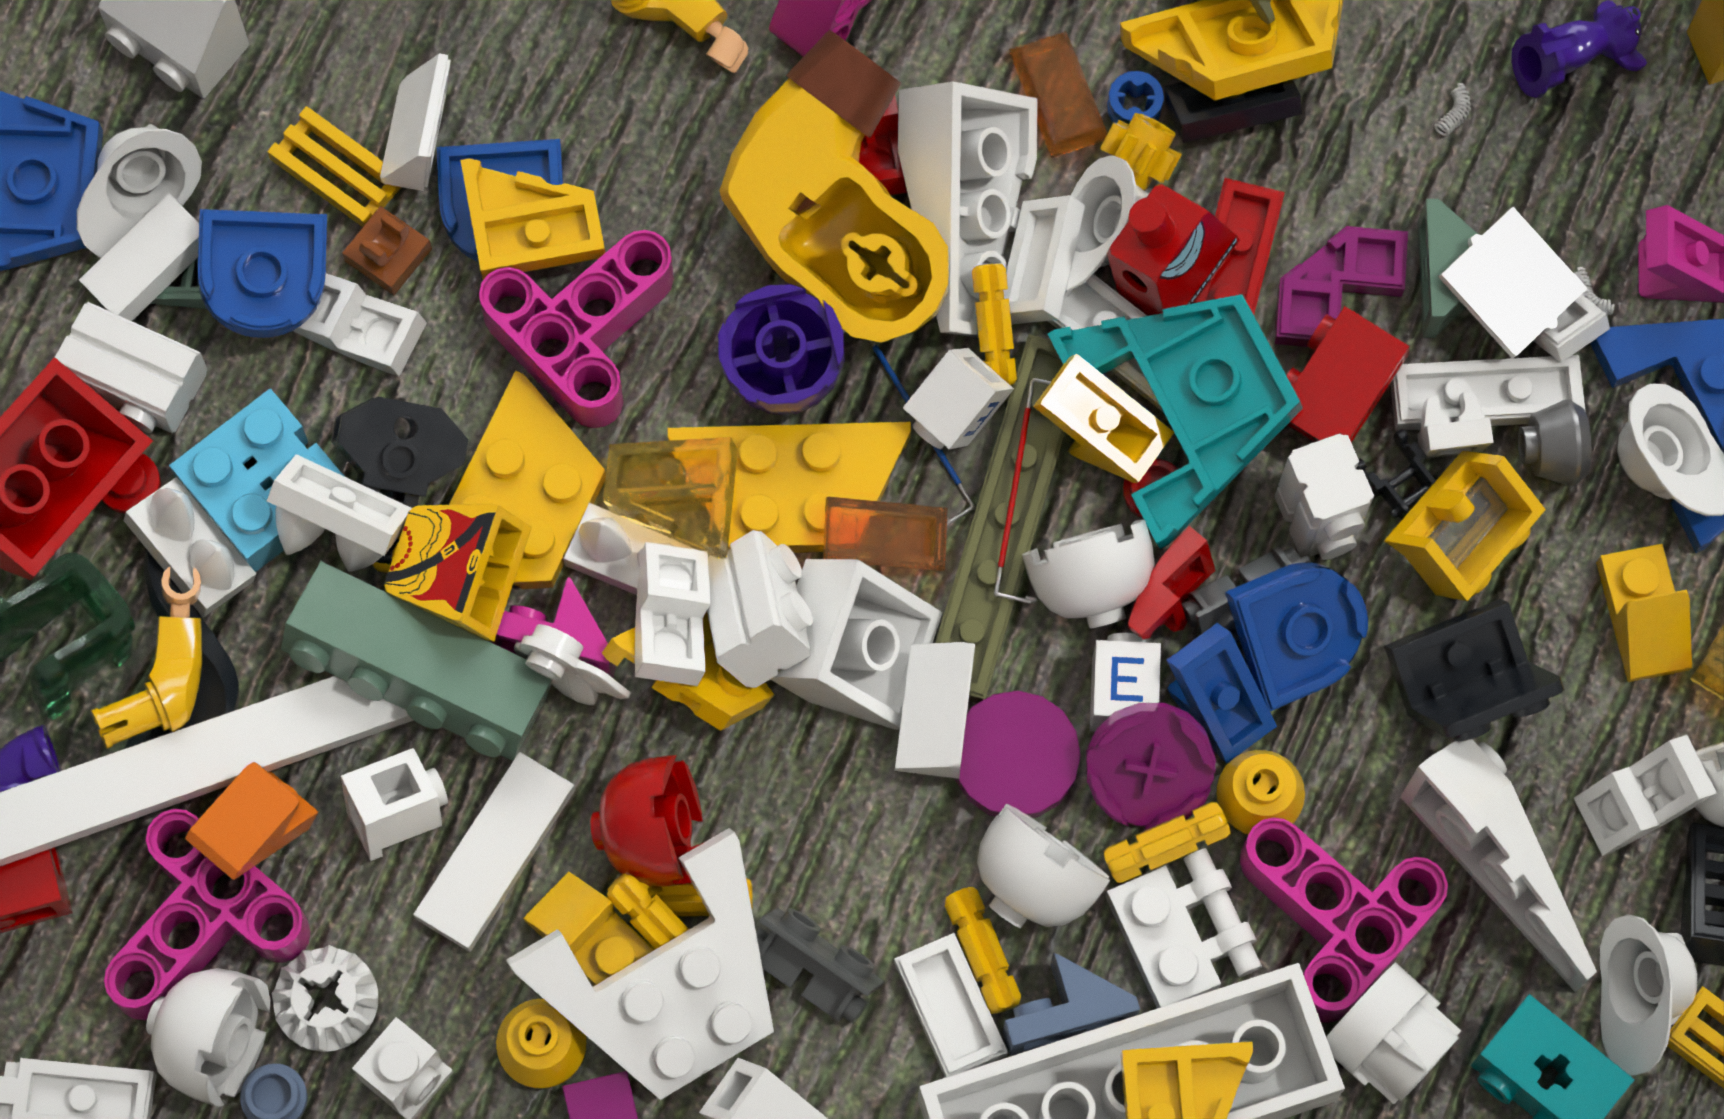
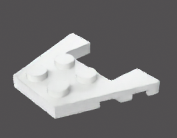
M730 828L678 858L710 915L709 918L599 984L591 986L565 938L558 929L506 959L512 971L660 1100L774 1032L740 842L735 832Z

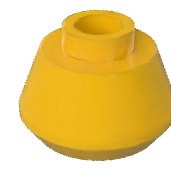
M1253 750L1236 756L1225 766L1217 783L1216 795L1218 805L1222 808L1228 823L1238 831L1249 835L1252 828L1265 819L1281 818L1293 824L1302 811L1305 800V788L1300 773L1288 759L1271 751ZM1260 778L1259 781L1254 785L1253 779ZM1271 788H1276V791H1274L1271 794H1268Z
M545 999L529 1000L511 1010L502 1021L496 1040L497 1055L506 1073L516 1082L538 1089L551 1088L571 1078L583 1062L587 1045L586 1035ZM533 1030L531 1040L527 1041V1034ZM549 1035H551V1039L549 1043L546 1045L547 1038Z

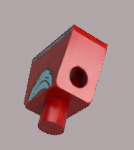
M1158 184L1147 197L1138 200L1131 207L1129 221L1111 244L1107 256L1117 292L1145 315L1150 316L1163 313L1162 309L1194 303L1240 242V239L1208 210L1167 186Z

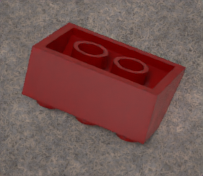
M55 357L0 417V569L30 581L153 442L152 439Z

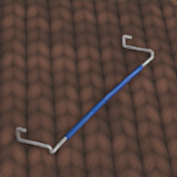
M869 340L878 359L905 403H907L910 397L878 345L874 341ZM932 446L952 480L959 487L970 505L968 509L950 520L947 518L940 522L939 526L944 528L976 508L943 451Z

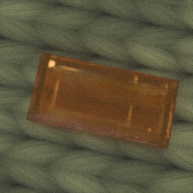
M1066 31L1009 49V54L1026 96L1037 98V124L1051 158L1104 141L1108 133Z
M828 496L825 502L823 559L860 560L866 565L945 571L948 508Z

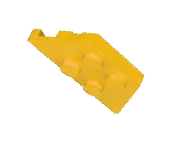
M1201 0L1120 22L1121 42L1128 50L1213 100H1219L1331 69L1333 67L1344 0H1271L1270 4L1275 21L1270 24H1266L1260 19L1250 0Z
M515 370L449 505L497 504L530 525L532 528L513 585L521 589L553 588L564 566L563 558L588 504H594L606 479V472L523 373Z
M911 422L668 428V444L687 473L700 503L713 520L715 530L726 550L731 549L730 543L755 530L762 531L777 546L785 544L793 553L856 551L868 527L870 516L875 506L879 504L889 484L890 475L903 448L906 449L911 436Z

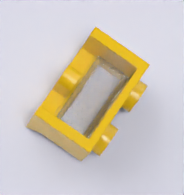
M1461 451L1386 537L1384 542L1405 556L1435 595L1468 601L1488 585L1492 572L1508 553L1526 541L1530 535L1532 525L1546 509L1504 456Z

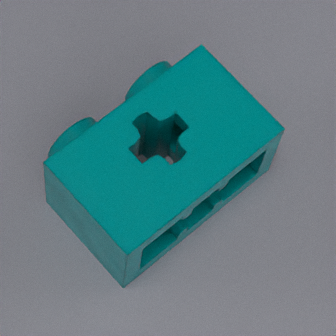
M1530 994L1516 1008L1470 1065L1481 1074L1477 1080L1490 1095L1504 1104H1509L1513 1100L1533 1116L1532 1119H1604L1635 1080ZM1550 1065L1555 1068L1558 1075L1555 1077V1084L1546 1090L1537 1081L1542 1074L1541 1071Z

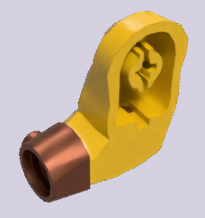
M829 29L786 75L788 80L755 113L731 154L719 191L724 204L753 241L767 263L783 280L789 284L804 288L806 293L816 297L823 307L824 300L833 308L842 329L852 337L882 343L919 330L938 314L948 294V246L933 222L892 198L879 180L858 162L864 135L869 138L872 136L901 82Z

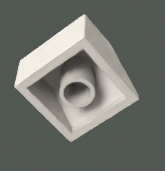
M101 0L98 6L107 28L105 37L117 50L129 58H134L137 54H140L155 65L153 67L154 72L168 86L179 92H182L187 87L203 99L206 98L250 45L235 0Z
M806 559L802 569V577L799 578L796 587L798 594L808 605L813 618L812 625L806 628L811 650L809 651L810 657L787 670L778 669V675L770 680L810 703L900 730L910 645L933 643L943 612L860 560Z

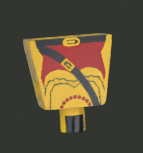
M497 504L415 506L408 512L401 536L397 538L385 556L377 560L373 566L379 572L388 573L384 583L385 592L478 637L494 642L532 527Z

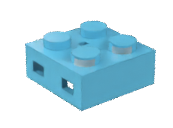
M271 388L169 465L174 477L181 481L255 572L284 551L276 528V506L267 502V498L274 480L292 458L297 454L344 476L317 443L308 449L304 446L308 443V439L303 426ZM253 457L257 463L247 470L243 464Z

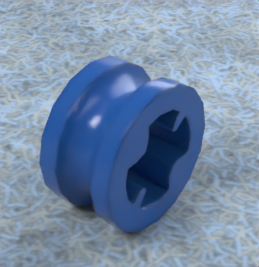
M1128 71L1118 76L1112 83L1108 95L1107 112L1111 122L1117 123L1118 120H1121L1129 125L1134 113H1140L1159 121L1164 95L1163 88L1158 80L1149 73L1142 71ZM1128 92L1134 98L1140 97L1142 94L1147 96L1145 111L1142 112L1136 106L1131 107L1129 110L1123 108L1125 93Z

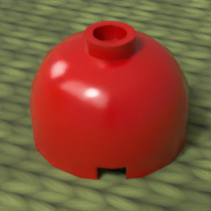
M677 755L648 758L628 764L610 780L602 793L600 810L593 812L591 815V835L596 849L599 851L605 850L610 864L621 875H631L639 882L648 886L669 887L692 884L678 858L701 845L698 844L691 847L692 820L703 822L696 784L684 760L675 761Z

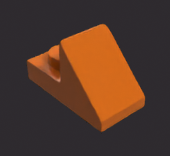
M252 762L242 770L190 828L185 839L231 879L235 880L308 831L319 811L271 771L268 773L259 764Z

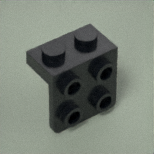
M1502 599L1384 646L1408 717L1444 737H1453L1455 741H1466L1482 736L1491 729L1490 722L1512 714L1514 717H1524L1538 713L1550 705L1549 698L1565 690L1560 676L1528 662L1509 602Z

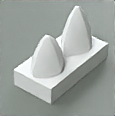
M297 454L276 477L267 498V502L276 506V528L286 555L308 547L327 529L335 533L337 549L348 572L366 568L374 564L382 556H385L402 533L408 512L412 509Z
M177 477L126 511L123 521L164 571L170 567V578L182 593L192 589L193 568L197 569L201 579V592L193 606L203 618L254 582L256 572L249 566L238 550Z
M589 503L563 559L566 567L637 595L641 554L646 542L700 551L706 550Z

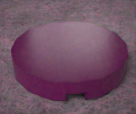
M1022 691L993 694L974 705L967 713L959 779L955 778V781L967 800L989 816L996 817L1004 806L1009 804L1031 818H1038L1060 805L1075 783L1081 757L1077 731L1064 711L1043 696Z
M1137 703L1115 711L1097 727L1086 750V778L1096 804L1114 821L1129 826L1128 823L1136 826H1145V829H1150L1180 815H1184L1187 820L1193 815L1192 810L1205 804L1211 791L1210 786L1214 780L1216 758L1205 728L1188 712L1166 703Z

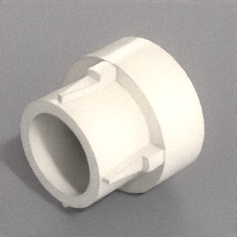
M1395 962L1346 1013L1326 1038L1333 1057L1361 1084L1366 1086L1370 1082L1387 1099L1395 1104L1398 1100L1402 1101L1459 1039L1457 1035L1461 1030L1437 1009L1440 1002Z

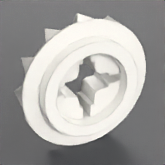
M331 945L314 950H302L297 958L281 968L279 979L274 991L271 993L276 1021L282 1031L299 1046L319 1052L336 1051L360 1039L369 1029L375 1018L379 998L375 978L367 965L355 953H350ZM341 975L337 981L339 985L336 988L335 994L348 1012L344 1014L338 1009L334 1011L331 1008L324 1007L318 1014L314 1013L312 1018L307 1021L312 1015L310 1010L313 1008L314 1000L308 994L306 987L303 986L305 982L311 986L317 985L318 987L325 988L331 981L335 982L338 976Z

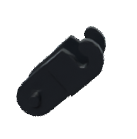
M1400 429L1394 434V440L1398 448L1411 463L1407 469L1388 481L1386 478L1380 480L1374 471L1367 473L1365 470L1367 466L1361 458H1359L1356 470L1364 471L1374 494L1373 499L1381 495L1392 508L1390 514L1393 518L1399 517L1401 520L1438 479V477L1434 479L1423 465L1427 455L1416 442L1408 443L1407 439L1409 436L1404 429ZM1414 476L1421 484V487L1402 499L1395 488Z

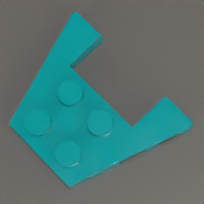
M1243 294L1162 309L1163 313L1129 320H1126L1123 316L1102 320V325L1072 330L1071 327H1065L1048 333L1063 365L1069 357L1078 354L1101 374H1104L1135 358L1187 455L1189 464L1131 494L1160 549L1168 546L1303 409L1298 396Z

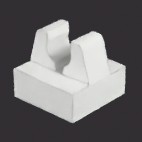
M1464 391L1459 395L1461 413L1455 422H1450V418L1442 413L1439 395H1432L1424 402L1421 429L1417 437L1420 448L1427 455L1426 459L1459 455L1461 451L1483 452L1494 443L1490 418H1485L1473 391Z

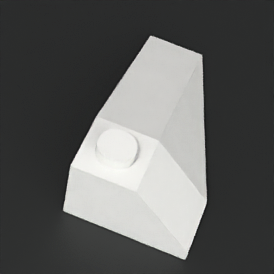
M954 81L899 90L898 154L911 209L933 222L948 246V294L936 315L941 333L978 338L975 302L979 301V293H974L972 270L978 265L999 263L1003 264L1007 271L1008 265L1003 257L1009 233L1017 229L1021 210L1016 205L1022 181L1032 179L1037 160V98Z
M1473 739L1454 741L1418 766L1400 798L1576 993L1597 971L1511 781L1504 775L1507 772L1506 765L1495 750L1484 742L1477 745Z

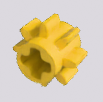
M1134 113L1129 125L1121 120H1118L1117 123L1113 122L1100 147L1106 153L1127 161L1134 172L1136 185L1142 188V190L1148 189L1153 178L1161 183L1169 180L1182 155L1169 148L1176 136L1175 132L1159 121L1140 113Z

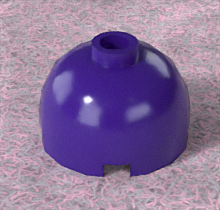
M792 284L767 285L744 295L735 304V310L728 316L725 325L723 322L718 333L719 362L730 388L750 407L772 415L797 414L818 405L834 389L845 362L843 329L833 308L824 300L823 307L816 297L807 294L804 288Z

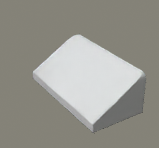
M439 53L401 81L380 174L382 183L424 191V187H428L448 88L451 60H448V55Z
M952 642L910 645L895 771L959 779L975 652L974 643Z

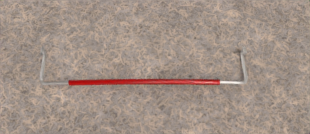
M1033 378L1030 382L1027 406L1024 411L994 591L995 597L999 596L1029 604H1034L1037 599L1030 596L1020 598L998 593L1002 568H1004L1018 490L1034 382L1048 385L1051 383V381Z

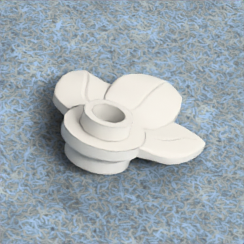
M538 624L532 636H524L521 643L516 642L514 646L516 655L526 659L525 664L529 668L545 677L553 679L552 685L579 703L594 706L598 699V693H606L619 699L629 698L631 694L629 690L601 669L579 660L584 648L583 645L560 630Z

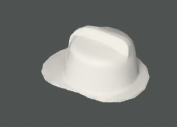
M152 124L141 128H129L117 133L106 142L98 157L97 173L86 188L77 208V231L83 244L96 256L102 258L168 193L183 206L192 195L201 178L202 161L195 145L183 134L167 129H159Z
M1113 155L1099 158L1086 169L1070 195L1084 204L1085 209L1065 292L1071 291L1085 283L1100 266L1110 264L1107 256L1109 248L1128 223L1131 207L1135 202L1149 195L1148 192L1136 185L1134 172L1124 159Z
M1648 384L1637 390L1629 403L1628 422L1619 434L1617 445L1620 464L1627 476L1638 487L1661 498H1673L1688 510L1704 516L1724 515V453L1710 434L1706 422L1695 404L1681 391L1666 384Z
M1628 914L1615 918L1605 929L1600 945V971L1602 979L1600 1023L1602 1042L1608 1058L1627 1074L1636 1076L1649 1072L1661 1060L1668 1045L1671 1025L1675 1024L1681 1014L1694 1001L1697 991V971L1694 959L1687 949L1682 935L1678 933L1657 932L1644 918Z

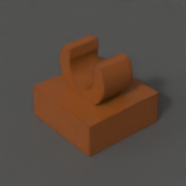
M380 206L342 254L346 263L394 296L429 254L432 247L428 238Z

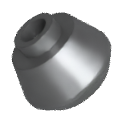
M1567 399L1533 413L1530 416L1528 426L1520 427L1518 432V451L1521 463L1523 465L1531 464L1532 471L1536 476L1568 486H1575L1585 478L1591 466L1592 447L1589 421L1584 408Z

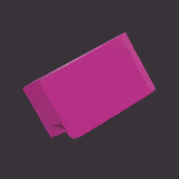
M1669 205L1646 210V235L1638 245L1640 296L1648 299L1724 303V235Z
M569 577L566 580L554 623L546 622L547 616L540 611L525 606L512 605L509 608V612L504 611L495 641H489L516 654L514 651L516 642L521 643L526 635L532 636L538 624L547 625L568 634L583 645L584 648L579 660L601 669L612 678L616 669L615 665L609 662L602 654L608 643Z

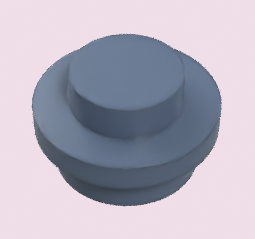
M267 1064L255 1069L244 1081L240 1093L241 1107L248 1119H300L308 1101L307 1088L301 1076L294 1069L283 1064Z

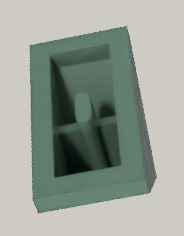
M1426 199L1417 221L1423 338H1436L1466 308L1438 276L1469 248L1468 239L1478 233L1440 199Z

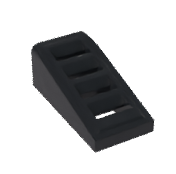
M1692 823L1688 831L1680 935H1682L1694 962L1724 966V912L1705 910V904L1724 907V886L1705 883V878L1724 881V862L1705 859V852L1724 854V827Z

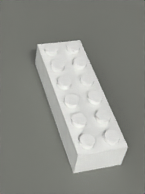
M1296 963L919 1086L918 1102L924 1119H1126L1120 1057L1122 1050L1252 1042L1253 1053L1234 1097L1227 1119H1284L1335 1102L1345 1087L1300 964Z

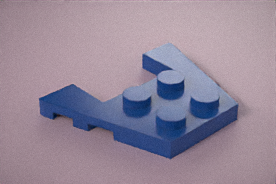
M0 91V271L87 248L77 231V208L86 188L97 173L98 157L102 150L103 129L99 121L28 96L22 99Z
M1724 319L1610 327L1608 331L1590 343L1612 388L1671 365L1689 400L1697 407L1706 422L1710 434L1724 453ZM1672 500L1671 505L1695 553L1705 550L1724 531V515L1704 516L1688 510L1676 500Z

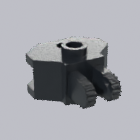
M376 397L370 398L336 416L331 442L358 472L357 483L379 493L380 490L401 493L399 502L413 509L415 506H418L419 497H426L429 483L464 465L469 439L442 408ZM400 417L404 418L410 427L409 434L404 439L399 438L394 431V424Z

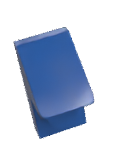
M1219 623L1213 625L1166 660L1176 678L1167 687L1170 696L1181 710L1188 712L1205 728L1213 750L1224 762H1230L1277 727L1231 632Z

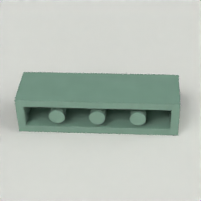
M320 561L285 623L281 650L288 653L290 658L300 667L315 673L326 671L348 682L350 688L360 696L373 701L384 699L405 709L407 714L417 723L431 729H439L441 727L465 738L467 744L475 751L489 757L501 755L514 761L547 699L553 680L529 668L525 664L526 659Z

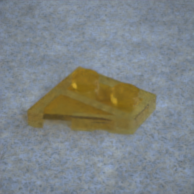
M731 437L609 444L603 501L610 512L694 549L707 551L708 555L717 559L727 558L738 448Z

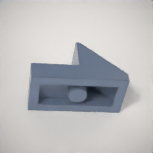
M1053 953L1050 964L1062 1004L1053 1007L1051 999L1044 998L1017 1006L1013 1009L1015 1018L1005 1020L1003 1036L1009 1056L1011 1057L1137 1016L1140 1007L1136 996L1072 961Z

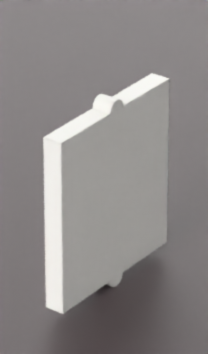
M1514 207L1500 217L1483 235L1476 234L1469 238V248L1438 276L1511 358L1516 357L1543 330L1549 331L1555 328L1558 323L1556 317L1587 289Z

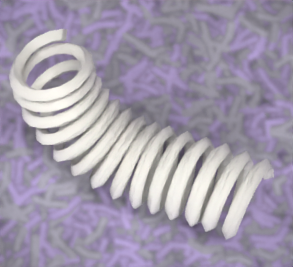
M1457 83L1459 87L1450 93L1454 97L1452 109L1443 118H1440L1437 124H1434L1436 131L1443 136H1449L1455 128H1458L1467 119L1471 110L1469 92L1465 90L1466 87L1463 83Z
M1577 267L1578 270L1582 271L1573 274L1587 288L1581 294L1605 312L1607 316L1612 315L1615 304L1611 305L1610 299L1598 298L1594 294L1592 287H1590L1591 284L1590 280H1588L1589 276L1585 272L1586 269L1584 267Z

